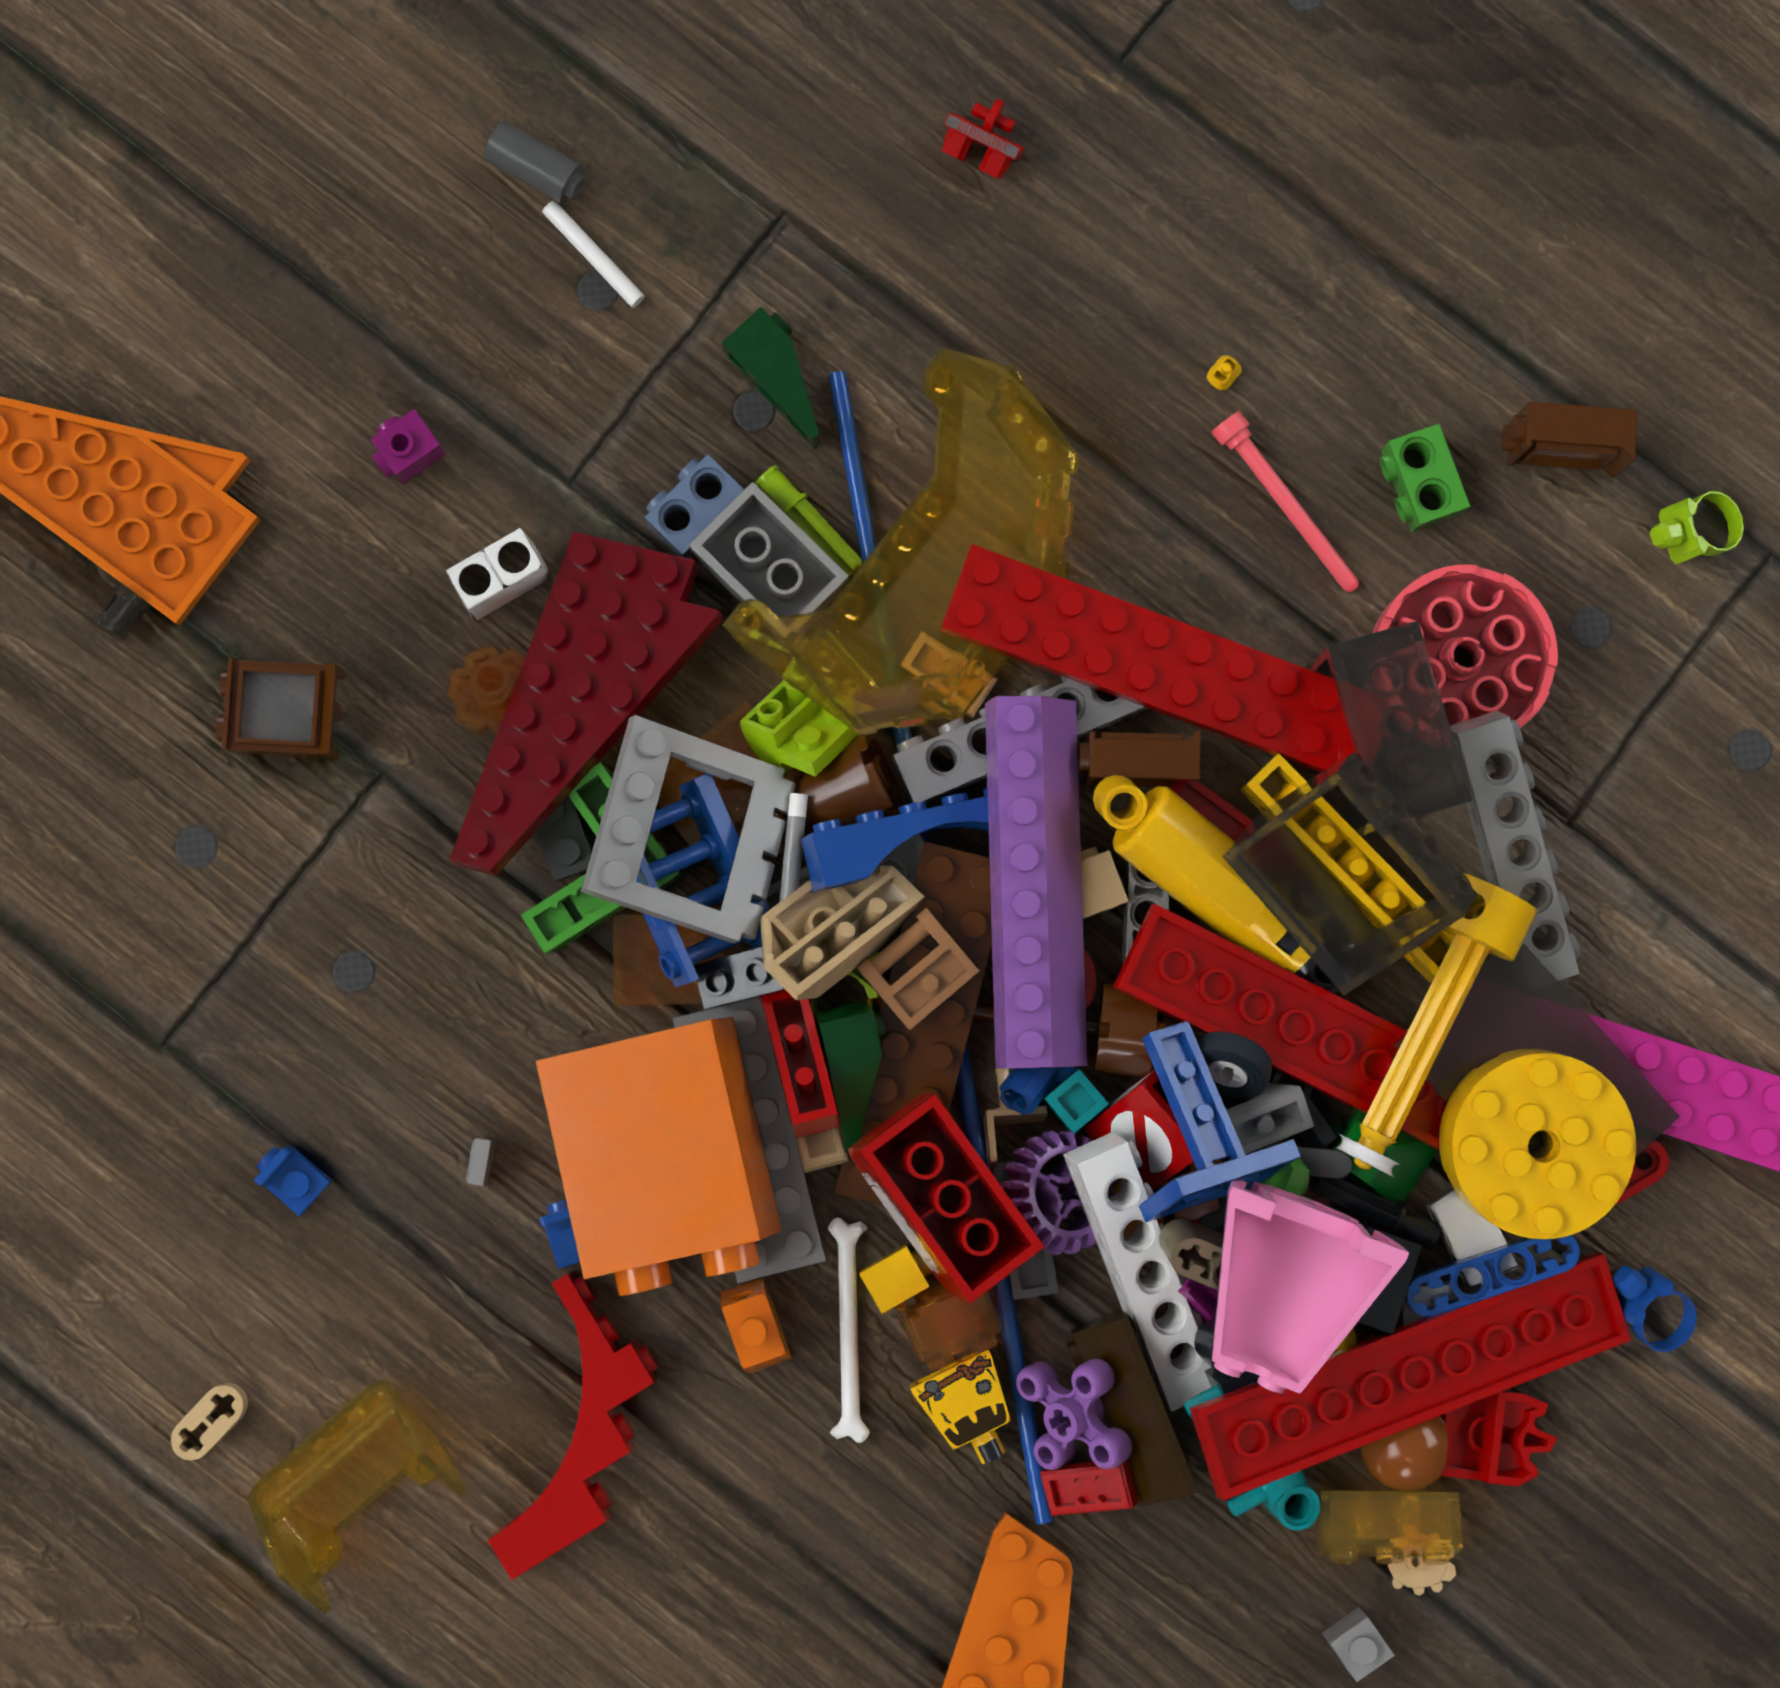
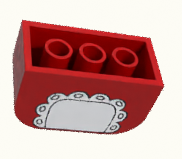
M920 1094L848 1148V1152L863 1178L930 1271L955 1298L971 1304L1044 1248V1245L936 1094Z

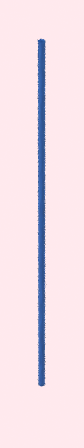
M845 371L830 373L828 376L896 747L898 744L911 739L912 735L901 674L898 671L899 663ZM905 796L906 805H908L909 803ZM929 831L921 834L924 841L931 842ZM966 1043L956 1082L966 1138L987 1166L985 1137L968 1044ZM1007 1275L994 1285L993 1289L1036 1524H1046L1053 1522L1054 1518L1050 1513L1040 1471L1044 1468L1039 1465L1034 1456V1445L1039 1439L1033 1402L1024 1399L1016 1387L1017 1375L1026 1367L1010 1277Z

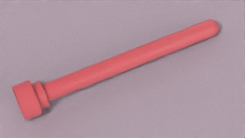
M1240 410L1231 415L1211 432L1221 446L1227 445L1231 451L1235 449L1341 588L1346 592L1355 591L1359 585L1358 579L1249 437L1252 433L1247 428L1250 426V423Z

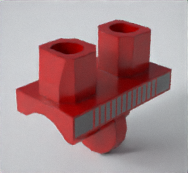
M999 98L995 100L991 109L977 102L975 103L971 115L985 121L983 127L956 113H949L944 123V126L949 129L945 135L942 152L965 161L975 140L988 147L979 170L997 179H1001L1013 160H1020L1025 147L994 133L996 127L1011 133L1016 121L1002 115L1006 102Z

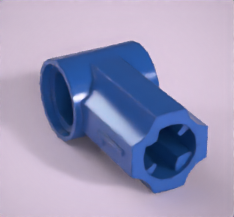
M1077 1066L1013 1068L999 1086L1001 1091L1000 1100L1007 1108L1015 1110L1023 1116L1030 1114L1040 1104L1053 1085L1066 1079Z

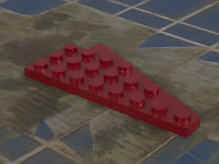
M573 531L449 860L454 865L497 876L626 731L629 718L634 715L639 716L721 624L723 616L719 610L687 602L699 570L695 560Z

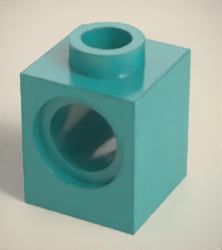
M1075 1069L1066 1079L1054 1086L1043 1098L1044 1102L1073 1134L1109 1105L1080 1069Z

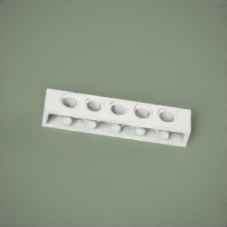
M1111 1132L1067 1152L1063 1156L1122 1311L1129 1319L1162 1403L1172 1412L1183 1407L1186 1400L1211 1388L1205 1371L1211 1368V1366L1199 1357L1194 1346L1195 1334L1199 1327L1203 1325L1200 1315L1189 1306L1187 1299L1177 1292L1184 1285L1186 1277L1174 1270L1160 1246L1159 1236L1164 1225L1162 1223L1158 1224L1157 1219L1145 1223L1139 1205L1154 1195L1149 1184L1143 1183L1138 1168L1142 1166L1140 1154L1132 1141L1127 1142ZM1121 1178L1122 1187L1116 1195L1108 1197L1109 1185L1114 1180ZM1133 1220H1137V1229L1134 1234L1124 1238L1123 1232L1126 1225ZM1153 1261V1268L1150 1274L1145 1278L1139 1279L1141 1267L1145 1263ZM1168 1302L1167 1312L1161 1318L1155 1319L1156 1309L1161 1304ZM1183 1343L1181 1354L1174 1359H1170L1172 1349L1176 1345Z

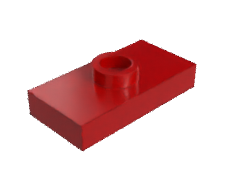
M1128 1459L1118 1467L1108 1470L1098 1467L1094 1462L1066 1464L1055 1470L1044 1468L1040 1471L1051 1516L1130 1509L1139 1503Z

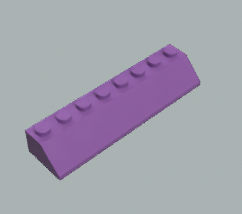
M995 696L985 703L996 1069L1087 1066L1076 701L1045 696Z

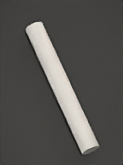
M555 200L548 203L542 213L632 308L640 304L645 295Z

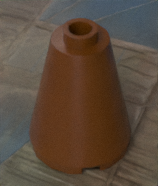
M870 731L857 735L816 777L804 773L793 781L796 783L794 793L808 795L804 833L814 831L813 825L829 820L840 819L841 826L856 824V816L878 810H883L884 818L900 814L899 807L903 806L902 797L899 795L893 798L890 790L892 789V784L897 783L895 775L877 739L875 738L870 741ZM774 813L775 817L786 821V829L788 815Z

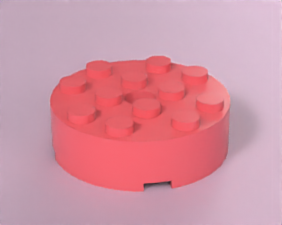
M1470 564L1439 568L1422 575L1409 584L1386 606L1373 629L1368 648L1370 683L1374 694L1384 697L1392 709L1389 719L1401 731L1415 740L1432 747L1451 750L1445 727L1494 711L1510 716L1511 720L1514 719L1518 723L1519 728L1523 727L1545 703L1550 693L1549 690L1553 681L1555 667H1557L1558 663L1555 631L1546 610L1536 596L1518 580L1505 573L1500 574L1489 569L1480 568L1478 565ZM1456 646L1462 647L1469 652L1472 658L1471 667H1462L1454 662Z

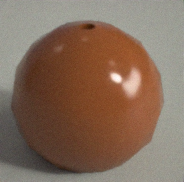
M1438 1416L1360 1447V1454L1367 1470L1382 1485L1403 1492L1420 1491L1433 1484L1440 1478L1447 1457L1448 1441L1445 1422Z

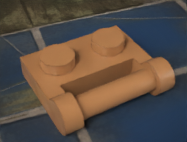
M927 907L916 916L917 922L872 960L866 958L856 966L909 1030L980 971ZM931 934L939 945L890 985L882 974Z

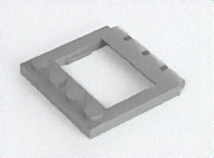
M637 715L630 717L581 892L733 944L740 942L741 937L755 940L764 908L750 901L751 898L761 901L766 900L775 864L761 858L762 855L771 858L778 856L786 821L774 817L773 812L780 815H788L790 793H794L796 783L783 778L785 770L783 768ZM670 757L686 762L685 766L724 780L731 778L753 786L721 911L656 887L652 888L636 882Z

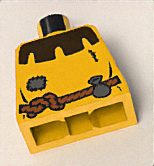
M987 1345L910 1384L914 1397L953 1450L971 1442L981 1464L993 1461L1006 1453L995 1429L1010 1422L1011 1419L992 1355Z

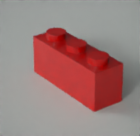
M786 990L761 995L796 1138L841 1127L809 999L795 1000Z

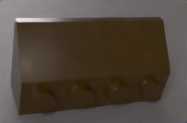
M1118 1309L1070 1329L1073 1341L1066 1343L1075 1368L1088 1360L1097 1358L1107 1362L1114 1372L1115 1380L1113 1387L1099 1398L1103 1404L1107 1427L1122 1429L1131 1439L1132 1452L1128 1460L1141 1505H1151L1190 1496L1199 1492L1128 1317Z

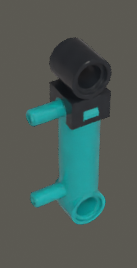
M1216 1318L1206 1321L1195 1334V1350L1199 1357L1211 1366V1368L1205 1371L1211 1388L1184 1402L1185 1411L1191 1418L1190 1407L1253 1384L1259 1378V1375L1247 1371L1241 1373L1239 1378L1233 1377L1214 1367L1215 1362L1212 1361ZM1302 1470L1237 1495L1227 1502L1230 1512L1236 1517L1263 1503L1267 1511L1283 1526L1296 1531L1307 1529L1315 1523L1321 1508L1320 1499L1315 1491L1309 1487ZM1297 1494L1294 1503L1285 1508L1288 1498Z

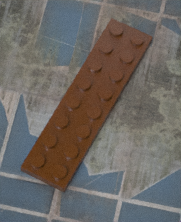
M927 841L923 843L913 886L925 897L922 903L903 923L901 934L918 921L916 916L927 907L980 971L911 1030L904 1025L883 1000L881 1014L887 1038L880 1040L882 1058L859 1140L922 1093L936 1094L948 1112L950 1110L992 945L989 857ZM931 934L892 966L888 981L890 985L939 945ZM847 1153L848 1162L841 1165L835 1193L883 1205L859 1172L850 1154Z

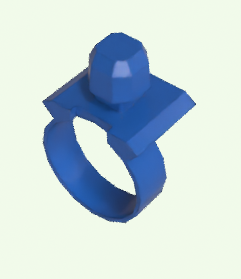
M1622 1266L1613 1275L1614 1286L1619 1291L1617 1296L1624 1318L1631 1324V1329L1636 1338L1653 1350L1660 1352L1675 1350L1689 1339L1697 1321L1696 1308L1690 1298L1673 1287L1674 1282L1650 1266L1642 1268L1639 1272L1632 1267ZM1679 1295L1683 1302L1684 1312L1680 1325L1673 1334L1664 1340L1657 1342L1647 1341L1643 1331V1323L1646 1316L1645 1309L1658 1296Z

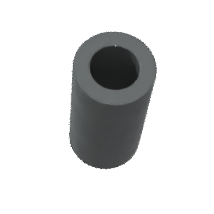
M506 120L502 121L495 128L484 150V160L560 204L564 203L568 198L571 200L576 199L586 180V177L581 175L582 164Z

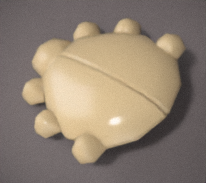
M1408 1528L1406 1535L1396 1540L1388 1553V1568L1393 1576V1587L1401 1589L1405 1585L1408 1588H1413L1414 1594L1420 1596L1424 1594L1425 1587L1430 1586L1433 1592L1439 1593L1443 1589L1441 1581L1450 1582L1456 1576L1455 1565L1447 1561L1452 1556L1451 1549L1445 1547L1440 1550L1437 1546L1439 1542L1437 1535L1431 1534L1426 1538L1423 1535H1418L1416 1528Z

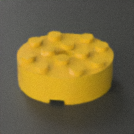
M1518 1049L1499 1054L1498 1057L1471 1070L1459 1082L1452 1092L1442 1115L1439 1131V1152L1444 1172L1447 1173L1458 1197L1475 1214L1502 1230L1517 1236L1531 1239H1555L1578 1233L1592 1226L1615 1206L1624 1193L1633 1171L1636 1155V1135L1634 1123L1625 1100L1612 1082L1601 1072L1583 1061L1542 1049ZM1540 1131L1544 1146H1541L1537 1152L1530 1154L1528 1150L1529 1140L1534 1133Z

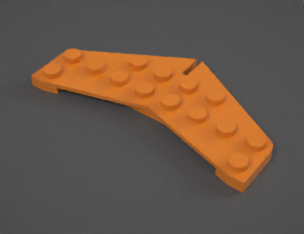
M1005 1511L992 1531L985 1552L986 1555L941 1688H1062L1073 1575L1072 1564L1068 1556L1061 1549Z

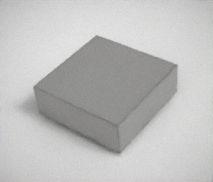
M479 1137L472 1141L465 1180L467 1184L489 1185L497 1140Z

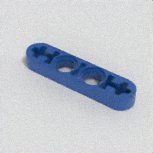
M1571 1235L1555 1238L1557 1243L1567 1245L1568 1250L1561 1254L1563 1261L1558 1263L1556 1259L1551 1257L1538 1260L1537 1262L1542 1267V1270L1536 1272L1535 1259L1527 1248L1534 1245L1535 1253H1543L1552 1248L1551 1240L1553 1239L1523 1238L1413 1276L1404 1301L1409 1309L1424 1317H1431L1572 1269L1579 1259V1245ZM1516 1252L1525 1260V1270L1518 1278L1509 1279L1501 1271V1261L1505 1255ZM1473 1267L1481 1274V1286L1474 1293H1463L1457 1285L1458 1274L1465 1268ZM1447 1274V1284L1451 1293L1455 1296L1454 1300L1448 1301V1294L1443 1292L1431 1298L1432 1305L1430 1307H1426L1420 1301L1415 1302L1414 1296L1420 1293V1284L1425 1283L1431 1289L1445 1286L1440 1276Z

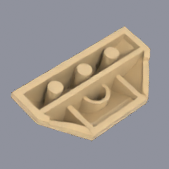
M879 866L869 878L856 884L814 893L811 880H809L762 915L760 922L764 969L795 1000L818 998L854 970L863 960L877 952L922 903L925 896L894 866Z

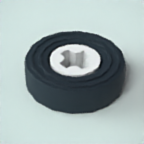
M1210 1032L1200 1036L1197 1040L1220 1096L1232 1099H1250L1259 1096L1265 1090L1272 1073V1060L1266 1050L1256 1042L1229 1032Z

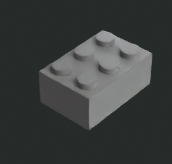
M754 482L735 498L689 544L692 555L786 648L849 586V576Z

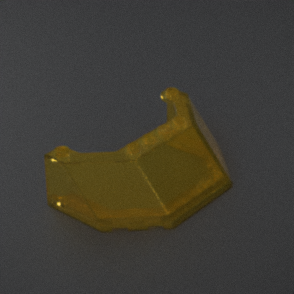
M942 348L926 368L923 377L924 392L938 410L934 474L829 608L824 611L778 617L767 604L756 599H748L740 603L722 625L748 654L857 734L862 736L877 733V729L888 727L902 729L927 724V720L945 718L947 720L963 718L1009 658V656L940 631L971 544L1068 579L1069 563L1064 561L1066 536H1072L1075 504L1074 501L1069 500L1071 475L1077 474L1079 456L1014 367Z

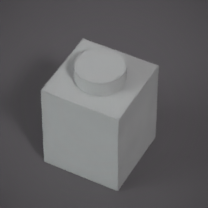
M1359 1607L1322 1632L1331 1648L1356 1682L1395 1656L1369 1617Z

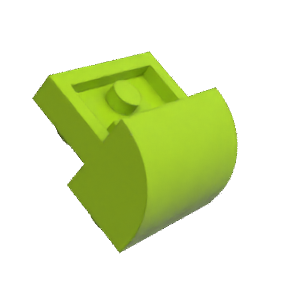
M795 669L740 720L741 729L747 743L763 762L785 769L783 776L792 768H796L815 777L857 735L872 723L869 709L834 696L830 681L799 669Z

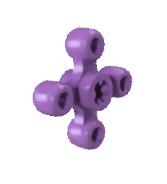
M1096 1358L1079 1365L1074 1370L1071 1378L1073 1390L1065 1389L1059 1384L1058 1374L1055 1368L1048 1362L1037 1361L1024 1367L1017 1375L1016 1387L1020 1395L1027 1401H1039L1046 1406L1043 1417L1048 1432L1043 1434L1034 1445V1456L1043 1468L1055 1470L1069 1463L1076 1453L1075 1439L1081 1440L1089 1446V1454L1092 1461L1103 1469L1116 1468L1130 1457L1132 1442L1127 1433L1119 1428H1108L1101 1422L1104 1408L1099 1397L1106 1394L1113 1387L1115 1380L1111 1366L1104 1360Z

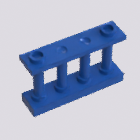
M706 773L679 786L682 793L681 800L656 810L649 832L652 833L689 817L694 820L701 835L699 842L650 864L647 863L643 854L636 882L652 888H658L657 880L707 858L713 862L719 876L718 883L686 898L711 907L724 900L740 838L712 776ZM751 898V903L764 908L762 915L771 909L767 899L761 901ZM642 913L661 954L659 956L660 967L664 975L673 981L675 987L699 979L693 966L694 964L741 942L749 944L751 950L762 947L761 922L755 940L741 937L740 942L733 944L711 936L685 948L674 923Z

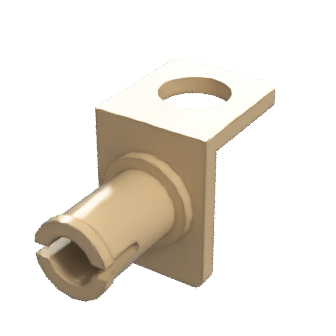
M1009 1068L995 1069L1000 1107L994 1110H986L983 1118L987 1167L989 1169L995 1168L997 1164L994 1125L1043 1122L1047 1116V1106H1037L1032 1113L1023 1116L1003 1104L1000 1100L1001 1091L999 1086L1009 1075Z

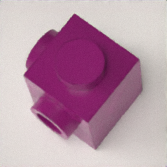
M415 409L401 418L394 416L384 421L376 429L377 435L370 439L378 452L372 455L378 467L387 478L395 474L402 484L446 455Z

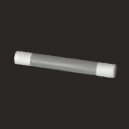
M790 793L779 903L799 888L803 852L801 839L804 838L808 795Z

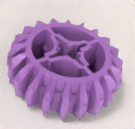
M1054 1131L1043 1132L1040 1138L1037 1136L1027 1139L1025 1141L1026 1148H1017L1012 1152L1017 1163H1008L1004 1167L1011 1176V1180L1003 1181L1000 1184L1004 1190L1009 1191V1198L1044 1245V1248L1041 1250L1046 1248L1047 1253L1051 1255L1061 1254V1252L1075 1254L1080 1251V1247L1090 1248L1095 1245L1094 1234L1063 1154L1089 1143L1090 1138L1085 1136L1075 1137L1071 1131H1061L1059 1134ZM1053 1156L1062 1158L1059 1166L1054 1167L1051 1174L1040 1173L1042 1166ZM1116 1179L1109 1185L1108 1197L1114 1196L1111 1194V1187L1117 1185L1120 1180ZM1077 1210L1081 1212L1071 1226L1064 1230L1059 1228L1061 1220L1067 1219L1070 1211Z

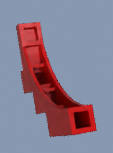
M572 1271L551 1284L575 1322L580 1343L583 1373L578 1421L568 1451L548 1487L521 1515L493 1533L488 1539L511 1580L607 1522L611 1515L607 1508L612 1505V1502L601 1483L597 1481L592 1484L589 1477L630 1453L634 1447L630 1439L635 1437V1433L624 1414L620 1413L616 1416L612 1409L657 1380L653 1371L658 1369L659 1366L649 1348L645 1344L639 1348L635 1340H632L618 1349L614 1342L620 1338L616 1328L607 1315L601 1318L598 1316L591 1304L596 1299L592 1288L583 1276L576 1279Z

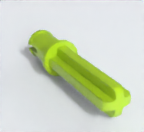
M777 465L770 467L758 478L755 484L849 577L862 565L861 558L806 500L808 494L806 492L800 493L779 470Z

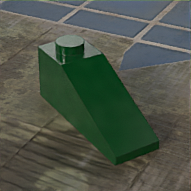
M760 307L722 341L723 352L814 449L820 444L819 431L792 339L789 337L792 330L776 312L769 316Z
M867 1000L814 1012L846 1153H849V1147L859 1141L882 1058L880 1040L887 1038L881 1012L874 1013Z

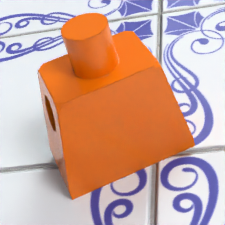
M764 1277L721 1291L722 1312L740 1364L745 1372L750 1374L792 1359Z

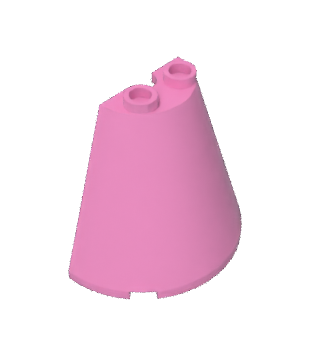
M1233 1180L1227 1195L1212 1361L1215 1362L1214 1367L1227 1375L1239 1378L1244 1371L1259 1375L1258 1384L1268 1390L1283 1394L1285 1389H1289L1301 1394L1403 1266L1409 1252L1396 1241L1379 1231L1374 1230L1371 1236L1361 1224H1358V1220L1321 1203L1258 1182H1254L1251 1190L1245 1189L1247 1182Z

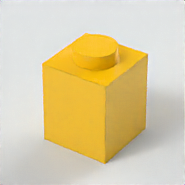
M907 1244L859 1271L860 1277L881 1314L930 1287L925 1276L932 1273L916 1250L911 1253Z

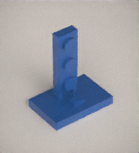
M1188 1021L1150 1032L1142 1038L1197 1168V1171L1175 1178L1139 1205L1145 1223L1227 1196L1228 1189L1233 1180L1247 1182L1245 1189L1251 1188L1254 1182L1264 1183L1301 1157L1294 1139L1248 1155L1245 1154ZM1227 1157H1228V1159H1229V1161L1224 1162V1163H1221V1164L1218 1163V1164H1215V1165H1214V1163H1213V1162H1215V1161H1218V1160H1221V1159H1224V1158H1227Z

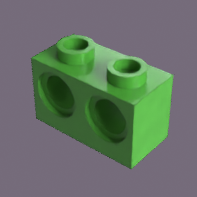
M1440 424L1390 440L1381 450L1383 456L1379 457V463L1383 476L1387 482L1393 481L1398 497L1395 498L1398 516L1402 523L1408 522L1412 533L1461 516L1471 507ZM1404 451H1417L1423 458V467L1416 469L1408 466L1404 460ZM1430 491L1435 494L1439 501V508L1437 510L1424 508L1419 500L1420 492Z
M585 875L521 914V917L544 954L551 956L627 907L582 893L581 890Z

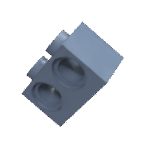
M708 454L700 462L696 458L689 462L678 475L680 482L669 493L665 490L658 493L646 507L649 511L645 516L647 525L680 557L690 559L693 556L689 544L744 491ZM708 480L716 481L722 486L721 492L713 499H703L697 494L700 484ZM680 511L690 516L688 526L681 531H672L666 527L667 518L674 512Z

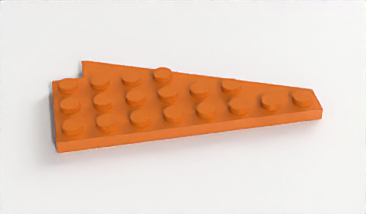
M0 396V493L180 626L261 521L258 516L227 494V491L251 460L240 452Z

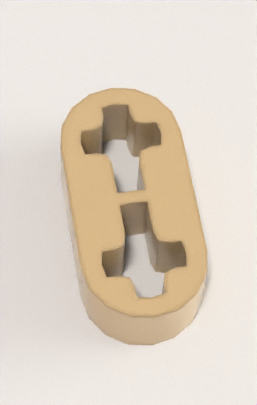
M224 1383L208 1391L174 1428L170 1441L175 1454L183 1460L193 1461L211 1452L246 1413L248 1399L244 1390L236 1384ZM229 1394L232 1395L235 1399L231 1404L232 1409L235 1411L234 1414L226 1412L216 1420L210 1416L219 1407L220 1403L216 1399L217 1395L222 1398ZM204 1423L208 1429L199 1439L203 1447L200 1448L196 1445L190 1449L187 1448L184 1444L188 1439L187 1434L184 1432L185 1429L191 1432Z

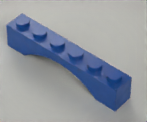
M988 789L983 790L984 797L969 800L967 792L941 798L942 806L928 809L925 801L899 807V815L885 818L883 810L864 813L856 816V824L841 827L840 819L813 825L814 832L801 839L813 893L856 884L869 878L879 863L889 853L913 836L931 830L956 827L989 832Z

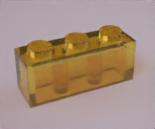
M1321 1490L1318 1494L1321 1508L1320 1514L1315 1521L1317 1556H1330V1562L1347 1564L1357 1562L1358 1557H1376V1562L1380 1564H1399L1404 1562V1557H1422V1563L1442 1565L1450 1563V1558H1455L1463 1549L1459 1492Z

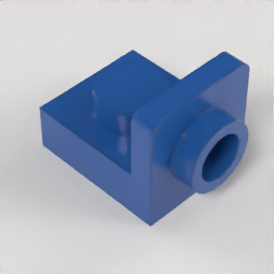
M293 1145L284 1146L281 1150L276 1147L272 1148L256 1166L261 1172L253 1180L260 1187H267L298 1216H302L333 1182Z
M566 1199L547 1205L549 1214L540 1217L539 1221L541 1227H545L558 1269L580 1262Z

